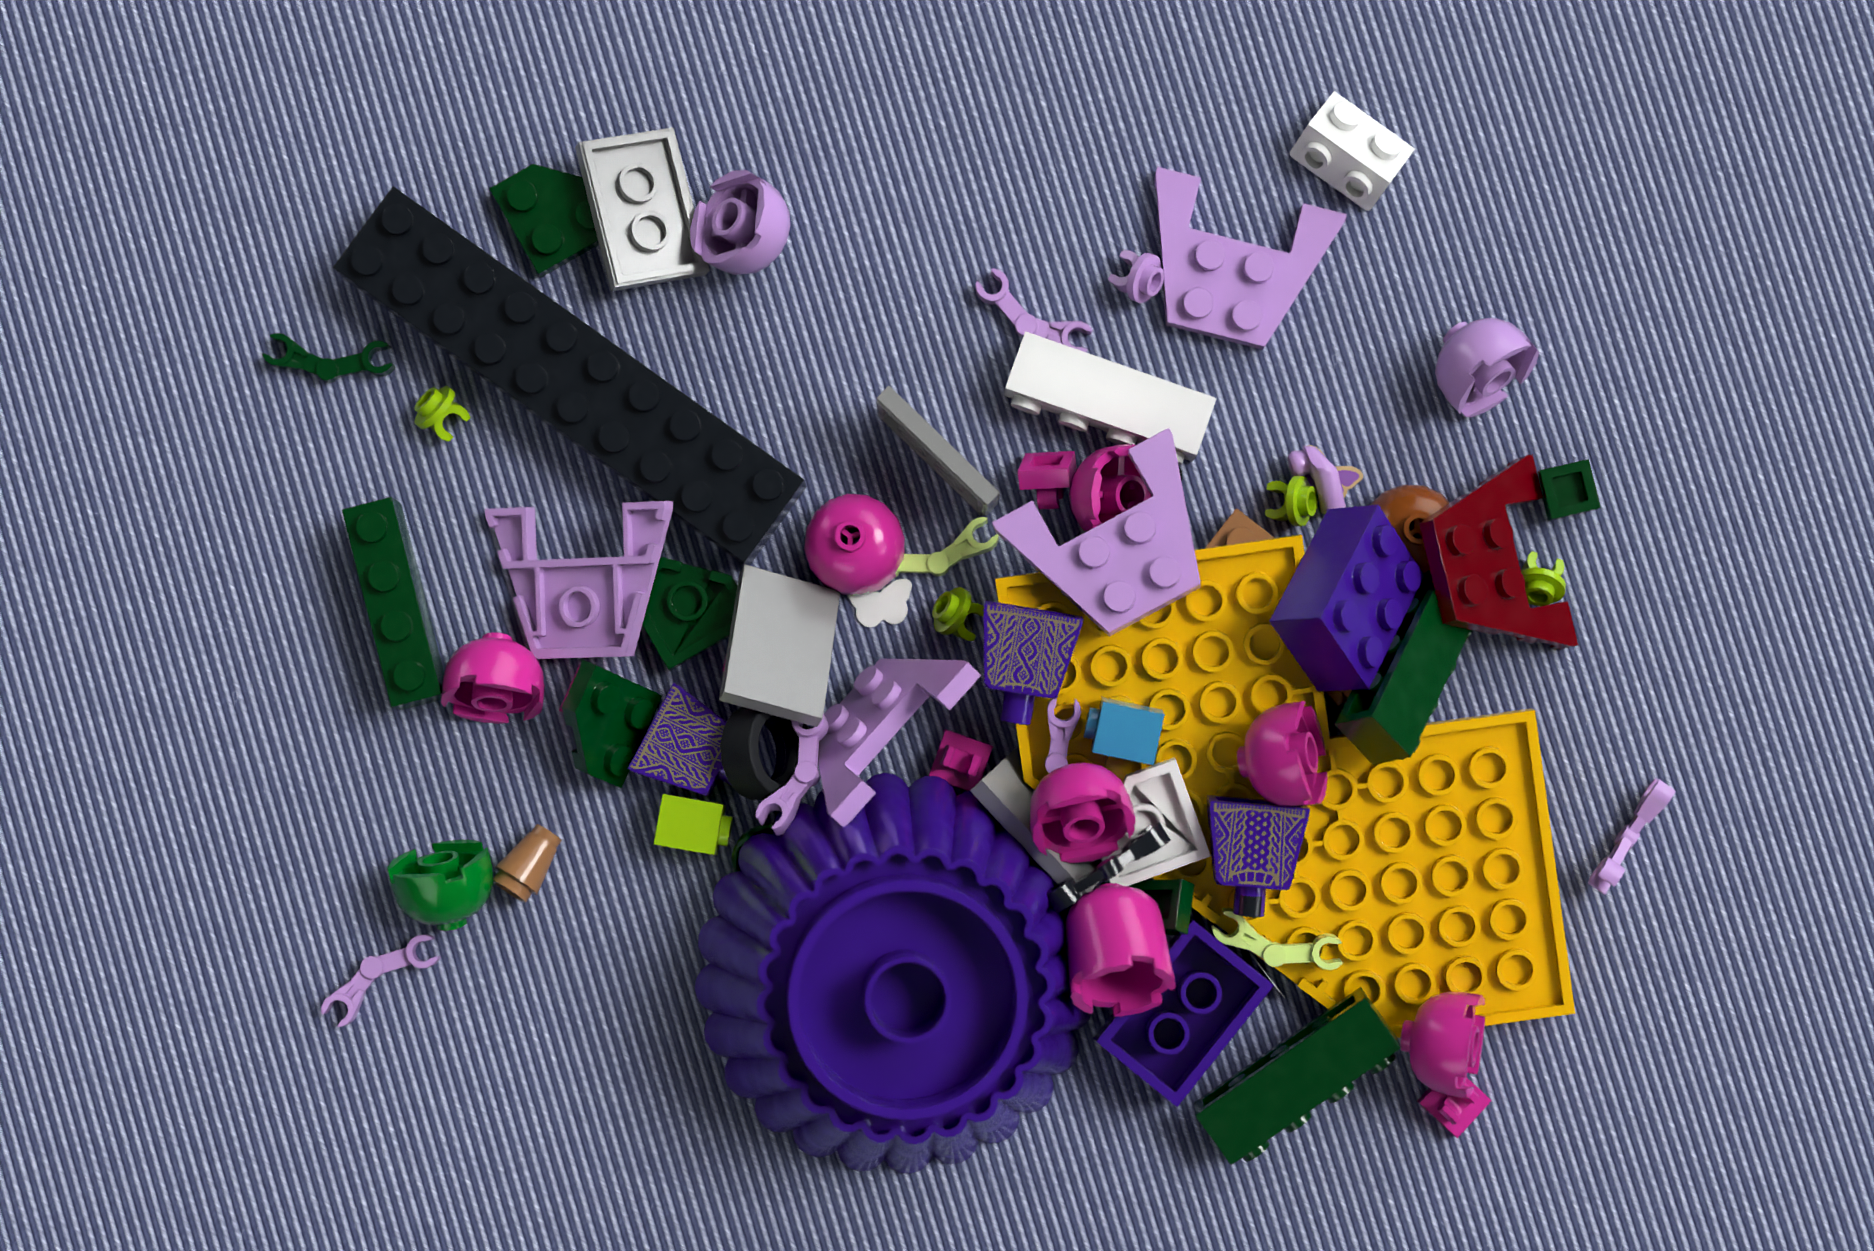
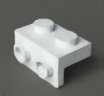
M1334 91L1309 122L1289 154L1297 162L1364 210L1370 211L1415 148Z

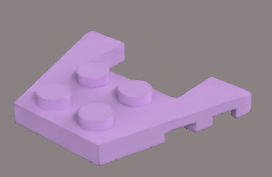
M1157 167L1154 181L1157 195L1161 264L1164 271L1163 293L1166 326L1263 350L1344 224L1347 214L1303 203L1300 208L1290 253L1191 229L1189 224L1201 177Z
M1169 428L1128 449V455L1152 497L1061 546L1057 545L1033 500L992 522L997 535L1023 555L1024 559L1031 566L1046 576L1061 590L1065 597L1109 637L1192 593L1201 586L1173 434Z
M673 501L622 503L624 556L538 560L535 507L485 509L489 528H494L501 550L497 551L502 568L508 569L517 595L513 600L530 651L537 659L634 656L670 523Z
M879 659L874 666L864 669L856 678L854 688L841 703L833 705L824 713L828 721V731L824 738L819 741L818 765L828 814L841 826L845 827L876 794L873 789L858 777L859 774L928 697H933L947 709L951 710L979 679L981 674L965 660Z

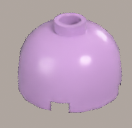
M747 170L731 171L718 178L710 186L716 192L711 196L708 203L705 204L699 201L695 208L690 226L691 246L694 252L702 256L703 261L721 271L733 275L757 273L768 267L783 250L791 226L790 212L780 192L770 183Z
M1497 318L1478 319L1469 324L1467 322H1460L1452 327L1443 338L1444 346L1439 352L1435 369L1437 384L1448 402L1459 414L1462 412L1465 417H1474L1485 413L1506 399L1508 394L1505 391H1501V389L1514 378L1520 384L1525 381L1537 363L1539 351L1528 337L1510 322Z

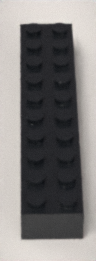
M394 186L333 266L346 281L654 501H673L672 514L743 565H751L807 487L805 480Z

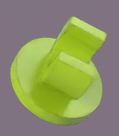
M444 386L439 390L435 387L428 389L414 406V410L417 412L414 423L422 430L431 427L437 436L449 442L453 436L444 429V418L448 414L455 413L467 422L470 419V415L464 407L453 401L455 392L449 386Z
M1293 476L1289 484L1282 481L1267 483L1266 490L1283 493L1285 501L1279 509H1266L1265 516L1277 521L1289 520L1293 526H1305L1310 516L1315 515L1318 503L1317 492L1314 486H1310L1305 476Z
M1531 551L1521 569L1525 580L1528 603L1535 606H1545L1561 600L1566 589L1565 580L1561 577L1565 568L1563 560L1557 558L1551 570L1538 568L1536 564L1538 553Z
M956 587L950 592L946 591L939 596L933 606L934 629L943 635L954 634L967 641H974L976 635L965 628L964 621L970 613L984 617V606L972 602L970 592L962 587Z

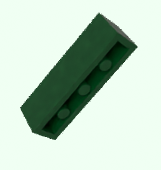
M388 497L342 509L391 707L405 710L441 700L444 670L402 504L393 497Z
M1430 570L1424 573L1420 587L1370 688L1352 690L1335 723V726L1372 765L1403 760L1411 757L1420 744V736L1429 717L1438 706V698L1447 679L1456 668V660L1465 641L1473 632V630L1443 624Z
M1360 987L1195 1101V1116L1231 1165L1241 1158L1245 1162L1251 1161L1269 1147L1270 1143L1268 1140L1283 1129L1290 1133L1304 1125L1312 1116L1310 1111L1325 1100L1331 1104L1346 1096L1354 1088L1352 1082L1367 1071L1371 1074H1376L1388 1067L1396 1059L1395 1052L1401 1048L1400 1043L1393 1030Z

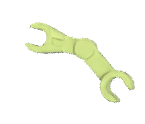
M986 517L973 519L956 540L942 551L932 554H904V559L895 573V578L899 573H931L934 576H943L950 567L961 560L992 551L997 546L999 535L996 534L985 543L977 542L973 538V533L977 528L987 524L988 520Z
M1222 908V911L1225 915L1234 918L1238 922V927L1234 933L1224 934L1213 925L1211 926L1217 940L1227 945L1250 950L1263 958L1265 963L1271 967H1278L1288 963L1315 962L1322 969L1333 970L1343 964L1340 958L1323 960L1319 957V950L1324 944L1342 943L1333 934H1321L1312 943L1280 944L1271 942L1258 934L1243 916L1233 914L1232 908Z

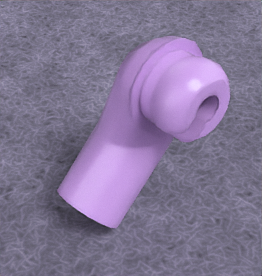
M1303 446V450L1289 453L1287 458L1291 474L1293 476L1309 474L1315 482L1323 514L1328 509L1346 508L1338 470L1316 447Z

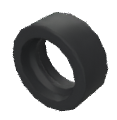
M741 707L733 712L723 728L720 743L721 762L729 783L738 794L749 800H764L785 786L794 775L795 768L798 765L799 737L792 727V721ZM803 723L802 728L809 729L808 725ZM763 725L771 732L776 748V764L771 778L764 771L759 758L758 741Z

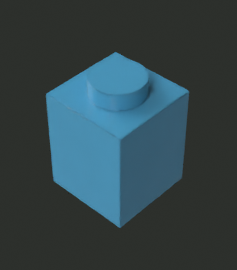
M1102 697L1099 709L1089 708L1084 738L1093 739L1091 745L1093 753L1154 765L1165 714L1162 709Z

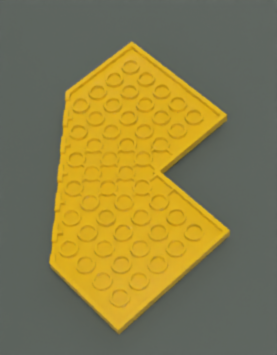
M1300 534L1194 549L1201 582L1200 588L1110 637L1065 597L1061 590L1041 572L995 578L999 603L1079 615L1083 618L1082 628L1054 708L1055 716L1061 720H1066L1073 714L1075 698L1081 706L1079 721L1068 744L1066 758L1068 764L1090 763L1100 765L1113 772L1122 782L1126 774L1151 766L1150 764L1093 753L1091 749L1093 739L1084 738V731L1089 708L1099 709L1102 697L1162 709L1165 715L1154 764L1175 757L1210 855L1207 795L1264 799L1253 788L1249 777H1242L1237 762L1238 748L1245 746L1246 732L1254 719L1268 708L1281 704L1304 701V707L1311 706L1314 709L1321 727L1326 755L1318 756L1317 773L1327 772L1325 797L1321 804L1307 805L1309 808V818L1290 889H1266L1264 916H1243L1258 934L1271 942L1280 944L1312 943L1316 937L1325 933L1333 934L1341 940V944L1327 943L1319 950V957L1323 960L1341 959L1343 964L1337 969L1325 970L1317 966L1315 962L1288 963L1274 967L1293 981L1300 989L1329 1009L1361 987L1397 1038H1401L1405 1020L1414 1021L1419 1007L1431 996L1444 992H1465L1483 995L1485 1005L1475 1006V1015L1485 1016V1026L1575 1014L1534 709L1530 708L1427 723L1420 736V744L1411 757L1372 765L1345 735L1330 736L1324 692L1316 690L1269 622L1305 554L1303 538ZM1035 696L1031 725L1016 724L1024 782L1034 790L1042 778L1049 774L1045 768V759L1049 753L1051 739L1047 717V705L1050 698ZM1211 856L1152 877L1155 880L1184 879L1195 884L1192 908L1228 934L1234 933L1237 929L1238 922L1234 918L1225 915L1222 911V908L1233 909L1235 886L1216 884L1213 877Z

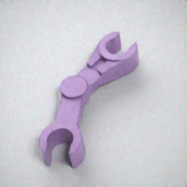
M991 269V275L1000 282L1002 287L998 293L988 294L984 291L982 285L978 281L976 282V294L979 299L990 305L995 304L1014 325L1016 333L1023 338L1026 331L1087 353V348L1072 346L1068 341V335L1073 331H1080L1091 335L1092 328L1082 321L1051 323L1036 319L1033 315L1028 314L1008 291V279L998 269Z
M1076 698L1073 703V714L1066 720H1061L1054 714L1057 699H1050L1048 702L1047 717L1051 737L1049 753L1045 759V768L1048 773L1068 765L1066 758L1069 740L1081 715V706Z
M824 714L818 727L803 729V723L791 720L792 727L799 737L798 765L788 783L764 799L756 809V818L760 825L766 821L771 812L782 811L781 818L772 826L776 836L785 833L795 818L801 798L820 779L818 770L819 741L824 738L828 731V721Z
M1656 778L1649 784L1633 813L1635 816L1618 833L1614 840L1615 846L1611 854L1598 864L1591 874L1588 884L1606 895L1610 885L1614 887L1617 885L1625 871V868L1621 866L1625 855L1638 840L1639 832L1646 822L1650 823L1670 802L1676 792L1674 789Z
M428 934L417 935L409 941L406 948L380 956L366 957L362 960L360 969L354 977L324 1000L321 1006V1014H327L332 1008L333 1003L341 1000L347 1005L348 1013L337 1027L353 1022L367 989L383 973L409 965L418 968H428L437 964L441 956L423 961L416 955V947L420 942L433 940L435 937Z

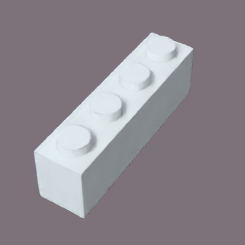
M1026 331L1004 391V396L1012 398L1011 406L1034 415H1039L1041 409L1060 415L1059 423L1079 431L1086 432L1088 426L1108 432L1107 440L1118 445L1141 443L1169 428L1173 434L1178 465H1182L1184 459L1193 462L1197 456L1217 399Z

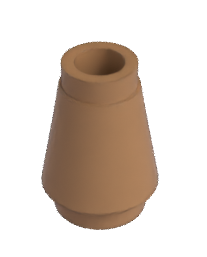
M536 824L532 831L495 866L498 872L493 878V883L514 898L526 903L532 894L538 895L557 851L556 848L562 840L548 829Z

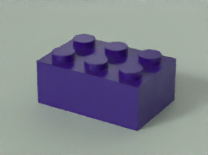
M1378 504L1328 509L1269 622L1318 692L1369 689L1420 587L1424 574Z
M1191 919L1189 921L1188 935H1175L1168 943L1176 984L1175 989L1164 991L1161 994L1162 1004L1145 1012L1122 1017H1115L1114 1013H1112L1093 1037L1098 1044L1176 1107L1180 1105L1274 986Z

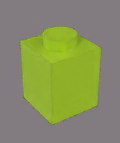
M662 794L653 845L718 855L719 845L725 847L729 845L733 817L725 815L726 805Z

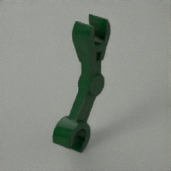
M274 333L270 335L273 340L286 343V355L281 359H274L270 355L262 353L265 361L275 368L306 371L328 383L334 382L340 377L370 371L376 376H386L391 374L396 368L392 363L384 364L380 367H375L372 364V356L375 352L391 349V346L383 341L369 343L362 353L337 359H323L308 353L285 334Z

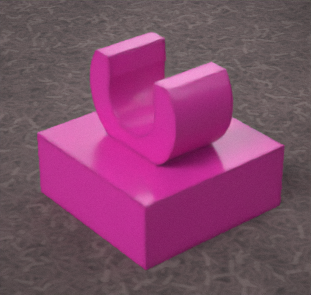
M1075 451L1025 453L1017 471L1019 489H1037L1038 509H1059V499H1063V488H1070L1072 477L1077 470Z
M945 729L929 776L945 779L951 786L970 791L981 781L993 746Z
M1467 1077L1464 1085L1474 1087L1469 1099L1449 1096L1428 1088L1417 1100L1431 1116L1456 1138L1466 1130L1492 1101Z

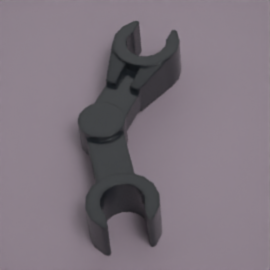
M1160 822L1153 827L1152 825L1147 826L1135 834L1121 848V853L1104 860L1096 866L1095 870L1076 881L1070 877L1051 888L1052 891L1047 894L1049 902L1056 913L1068 908L1082 897L1084 890L1102 880L1107 881L1122 872L1124 870L1123 867L1129 862L1137 861L1166 845L1170 841L1169 836Z

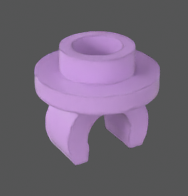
M1122 251L1120 257L1128 265L1132 266L1130 273L1125 277L1110 274L1108 280L1119 291L1127 293L1131 300L1144 303L1151 296H1155L1163 285L1164 271L1161 260L1157 255L1151 253H1144L1139 257L1133 251Z

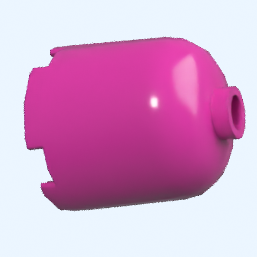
M1107 883L1082 895L1071 906L1065 919V941L1069 987L1074 1005L1085 1013L1090 1014L1093 1013V1006L1113 1007L1115 1017L1142 1013L1161 1005V994L1167 989L1174 990L1176 984L1164 923L1157 902L1140 889L1116 883Z

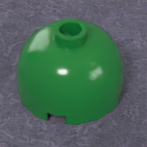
M460 839L437 842L432 844V849L435 853L418 858L416 849H413L393 859L387 866L398 906L407 917L426 925H436L440 931L454 930L466 925V918L477 913L490 897L493 887V868L488 847L483 849V844L480 841Z

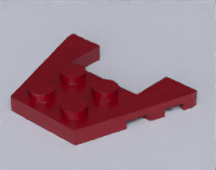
M1533 454L1514 459L1507 464L1506 468L1490 475L1480 482L1478 487L1465 495L1459 496L1419 525L1443 624L1491 635L1506 634L1515 636L1517 641L1550 644V648L1561 650L1578 645L1568 601L1534 608L1529 607L1525 591V580L1520 570L1514 545L1513 529L1509 523L1506 506L1530 503L1543 498Z

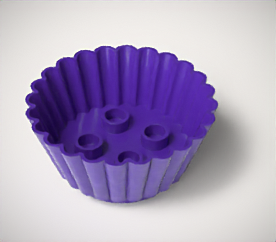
M881 773L873 775L865 782L876 794L845 827L841 826L828 814L822 789L816 797L814 807L806 803H800L795 818L784 834L776 836L774 831L773 834L760 833L751 836L749 840L744 842L738 857L740 871L725 875L715 885L712 897L714 908L719 915L709 919L702 926L698 935L699 950L709 964L701 969L698 974L695 992L697 999L703 1007L712 1011L704 1027L705 1041L709 1048L717 1055L728 1058L725 1066V1080L728 1087L736 1095L743 1098H756V1116L765 1128L781 1133L793 1130L794 1141L805 1154L818 1158L829 1156L837 1151L840 1160L848 1168L856 1171H869L878 1167L885 1160L897 1172L911 1174L926 1167L933 1156L947 1164L962 1163L975 1152L979 1140L986 1143H1000L1009 1139L1019 1124V1112H1036L1048 1104L1053 1095L1054 1087L1051 1075L1064 1073L1076 1062L1079 1047L1078 1040L1073 1031L1082 1028L1090 1020L1092 1013H1085L1076 1007L1071 998L1065 941V919L1071 906L1058 913L1054 910L1047 897V894L1052 891L1051 888L1056 885L1054 880L1027 853V850L1021 843L1012 837L976 799L971 791H965L956 796L953 787L945 779L937 776H924L908 787L900 777L894 774ZM782 811L776 815L773 824L781 818Z

